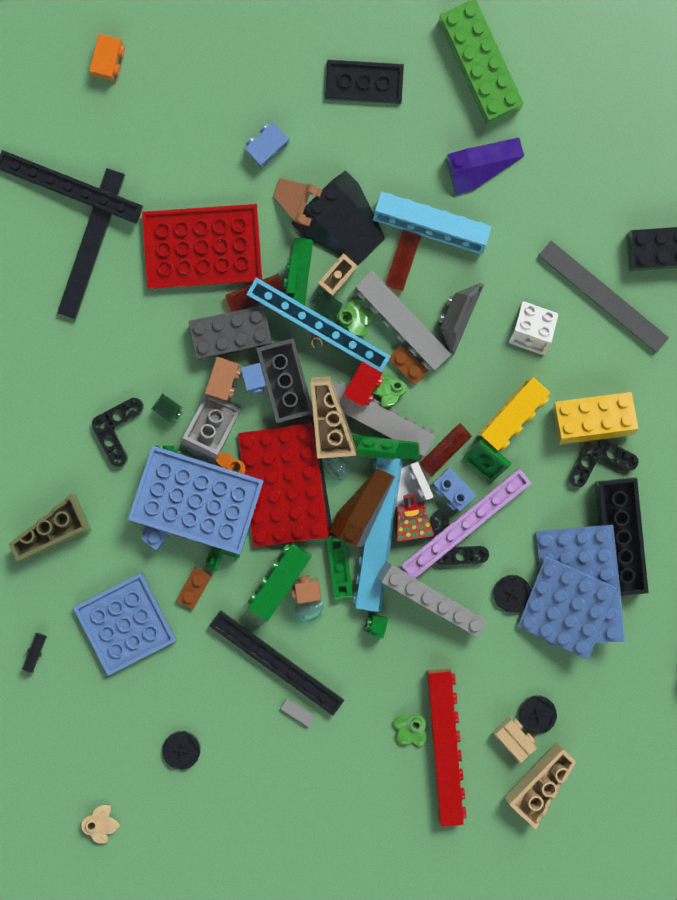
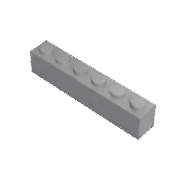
M373 271L355 286L357 290L355 294L362 301L365 299L370 304L368 308L375 315L377 313L380 314L383 318L381 320L388 329L392 327L396 331L394 335L402 343L405 341L410 346L407 349L415 357L418 355L423 360L421 364L428 371L430 369L435 371L451 355Z
M340 380L337 383L333 381L344 414L390 439L418 442L420 455H426L435 438V435L432 434L433 430L426 426L422 428L416 426V421L407 416L405 419L399 417V412L390 407L388 410L381 407V402L372 399L369 405L365 404L361 407L343 396L348 384Z
M387 561L376 577L382 583L476 637L479 636L487 623V620L479 614Z

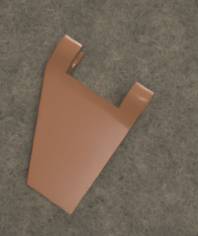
M280 178L273 197L295 222L309 226L312 219L303 214L309 195L320 197L322 189L316 188V185Z

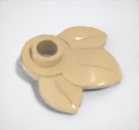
M110 805L96 807L92 814L86 816L81 822L82 831L87 835H91L93 841L99 844L107 843V834L114 833L120 827V824L115 819L109 817L111 812ZM94 823V827L89 829L88 824Z

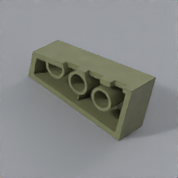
M71 493L63 502L56 505L44 517H41L37 523L9 543L16 562L23 563L92 529L77 496Z

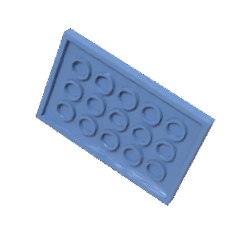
M152 446L128 520L240 555L264 480Z
M613 525L536 531L540 569L545 557L548 556L618 588L596 643L624 642L626 639ZM548 641V645H556Z

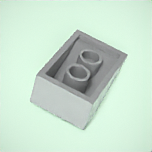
M206 394L182 438L180 449L215 464L241 409Z

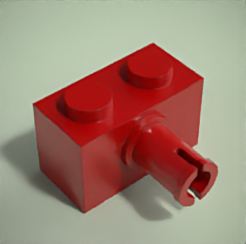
M362 361L343 396L361 407L365 404L369 405L374 397L371 394L374 387L379 388L383 381L381 377L382 372Z

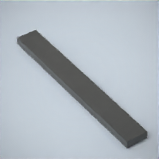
M550 241L539 254L542 260L655 353L668 340L669 337L553 241Z

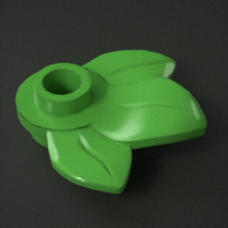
M355 299L348 302L346 308L337 314V323L342 328H348L349 332L356 336L367 335L365 326L372 322L375 314L369 310L362 309V300ZM349 317L350 320L348 322L343 321V318Z
M382 374L383 381L379 388L374 387L372 394L382 397L381 407H389L395 405L398 399L406 393L407 386L401 380H395L390 375Z
M413 714L410 717L402 715L393 721L392 725L399 729L396 737L399 745H408L411 742L418 748L424 745L427 733L425 731L426 720L422 715ZM418 722L420 725L415 726L413 723Z

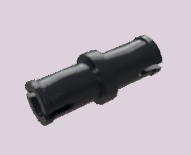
M35 632L31 647L27 649L28 654L22 667L23 670L30 673L34 672L38 658L42 656L41 650L47 638L46 635Z

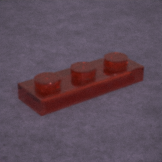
M403 230L385 283L387 287L403 292L421 236Z
M279 274L262 280L280 292H286L283 289L284 286ZM251 285L225 295L232 312L260 303L246 295Z
M459 423L419 464L432 477L472 435Z

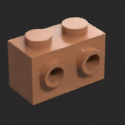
M217 357L205 394L225 401L228 400V397L232 398L236 388L232 386L234 379L238 380L241 369L238 368L239 364Z
M310 575L301 576L295 581V586H292L293 599H297L298 604L321 600L318 577L310 579Z

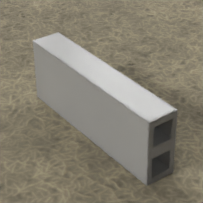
M289 698L286 699L281 707V710L308 727L315 718L314 714Z

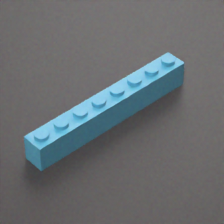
M255 278L246 294L380 372L383 371L391 357L258 278Z
M377 458L373 462L374 471L379 468L395 476L365 542L364 553L360 555L359 565H362L361 573H358L356 580L359 588L358 592H355L354 603H356L357 609L374 612L382 610L385 584L376 577L385 562H389L403 459Z

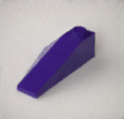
M520 138L467 148L447 154L446 162L455 194L458 195L477 189L480 185L524 157Z

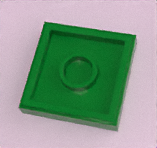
M483 438L463 457L468 464L490 482L498 478L512 464Z

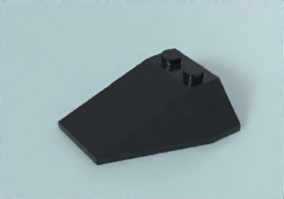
M346 170L322 189L320 197L315 196L305 206L303 214L312 219L309 226L295 221L291 223L304 238L313 240L314 243L339 256H342V254L346 255L357 265L385 239L378 222L373 221L374 213L359 183Z

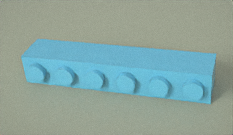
M384 192L380 194L373 221L481 255L486 247L492 227L484 222L473 221L465 216L454 215L446 210H438L429 205L419 204L410 199H403L392 193Z

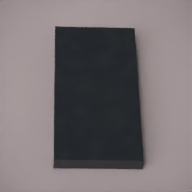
M327 60L325 99L401 104L404 64Z

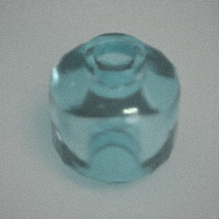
M346 456L325 458L323 467L332 479L342 480L351 473L352 464Z
M321 600L296 603L294 611L300 622L303 621L305 624H309L322 617L324 606Z

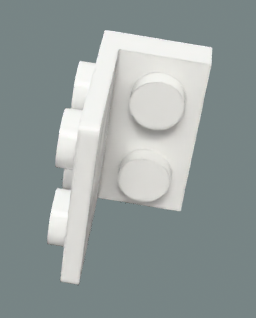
M522 302L517 323L510 336L509 343L545 356L553 339L558 313Z
M418 461L403 467L401 470L397 506L404 505L403 496L407 494H414L416 503L434 497Z

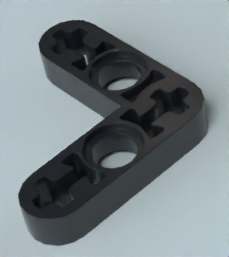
M131 398L96 416L92 421V428L112 465L117 467L124 466L127 463L128 455L114 427L142 413L144 404L138 398ZM133 401L135 403H139L140 406H138V411H128V413H130V416L127 417V412L123 408V406L126 405V408L128 409L132 406ZM115 410L123 412V418L119 421L113 418ZM109 414V419L113 422V425L107 422L104 424V429L101 427L97 428L98 420H107L106 415ZM109 435L115 438V444L111 447L105 444V438ZM117 446H119L120 449H117L116 451L119 455L124 456L121 459L122 463H120L119 461L115 462L114 458H116V455L114 452H111L110 454L109 450L115 449Z
M605 439L598 440L600 447L593 450L592 453H596L594 457L592 454L586 453V450L591 451L593 447L591 441H586L569 474V482L575 487L584 486L599 457L624 470L636 469L639 463L638 458L633 453ZM610 448H615L617 451V456L614 459L609 458L607 455V451ZM622 452L624 453L622 457L626 459L632 457L631 461L634 462L633 465H629L627 467V463L625 461L620 460L619 463L617 462L620 459ZM584 456H589L592 460L591 465L588 467H584L581 463ZM579 466L581 469L587 470V473L582 472L580 476L582 482L575 483L573 476L578 475L581 471L577 470V467Z
M439 509L432 514L431 522L434 533L432 539L438 532L444 530L442 528L435 530V526L439 527V521L435 520V517L439 515L438 513H442V516L446 517L442 520V526L447 527L450 525L449 515L444 510ZM480 545L457 546L446 553L447 557L444 558V561L438 559L436 563L439 565L484 563L489 558V551ZM469 549H472V553H478L479 549H481L485 556H482L481 560H479L478 556H472L473 560L469 561ZM459 550H464L467 554L466 558L462 561L456 558V553Z

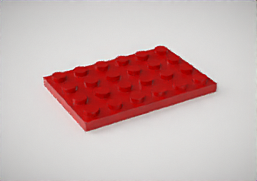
M257 204L142 212L147 289L254 282L255 278L263 281Z
M314 423L238 433L241 459L246 467L244 475L264 480L250 522L253 547L330 537L319 458L317 459Z

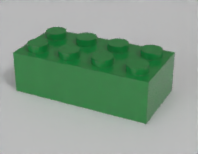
M292 542L291 545L286 544L281 552L283 557L280 561L276 559L270 568L271 575L269 577L265 575L259 585L260 591H254L248 601L250 604L248 609L267 622L312 557L311 553L295 542Z

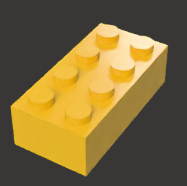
M534 377L527 379L477 436L481 439L483 438L497 451L504 450L510 443L508 439L512 435H518L524 428L521 425L525 421H530L536 415V408L543 407L550 399L547 397L550 392Z
M632 392L557 401L552 408L559 445L635 435L638 430Z

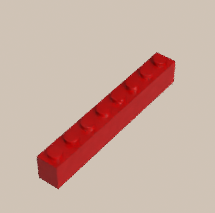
M450 668L427 670L439 822L441 827L464 825L463 819L467 818L466 807H462V800L465 799V790L461 788L460 783L461 780H464L463 769H459L462 753L461 750H458L457 742H461L460 731H456L459 715L458 711L455 712L454 704H457V693H453V685H456L455 673L452 674Z

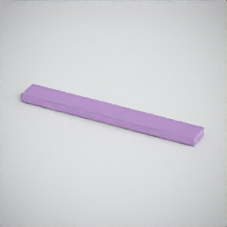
M518 468L400 566L406 573L415 578L418 577L531 484L530 480Z

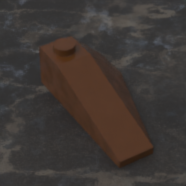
M377 468L337 512L330 530L337 537L355 547L364 546L395 476Z

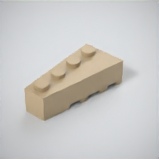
M331 376L311 378L310 386L317 459L356 456L357 449Z
M557 742L505 796L508 804L534 829L538 828L539 821L548 811L549 804L553 798L555 799L558 789L570 774L576 763L575 759Z

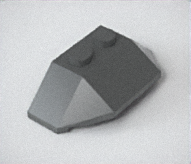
M483 283L456 292L453 297L449 296L445 307H448L446 314L441 315L438 324L441 325L439 331L451 356H454L483 289Z

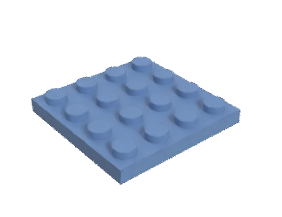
M547 556L543 561L518 627L588 660L618 588Z
M143 572L73 607L108 676L177 641Z

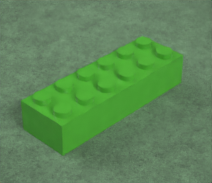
M470 0L440 14L439 23L486 125L520 110L524 103L477 0Z

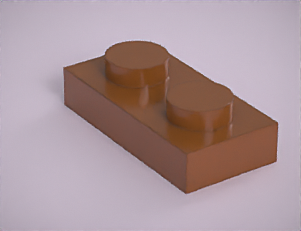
M402 345L390 355L389 361L414 385L428 372Z
M195 566L176 601L194 609L212 575Z

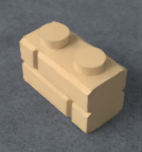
M342 254L338 261L318 282V285L333 297L358 266L346 255Z
M508 717L493 731V734L515 759L522 763L537 749L534 744L536 740L530 733L525 734L521 730L523 726L517 719L512 720Z

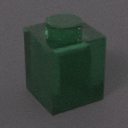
M325 291L322 295L319 293L313 301L315 304L314 309L332 322L344 305Z
M162 393L151 408L170 423L173 421L177 422L183 414L181 411L183 407L164 393Z

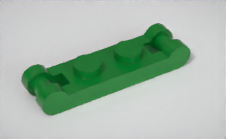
M329 533L330 537L327 538L334 602H340V599L353 600L347 544L336 535ZM341 542V547L333 548V543ZM346 586L347 591L339 592L338 587Z

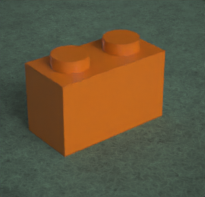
M98 34L89 70L92 76L115 82V78L119 76L121 65H119L120 58H123L125 54V46L121 39Z

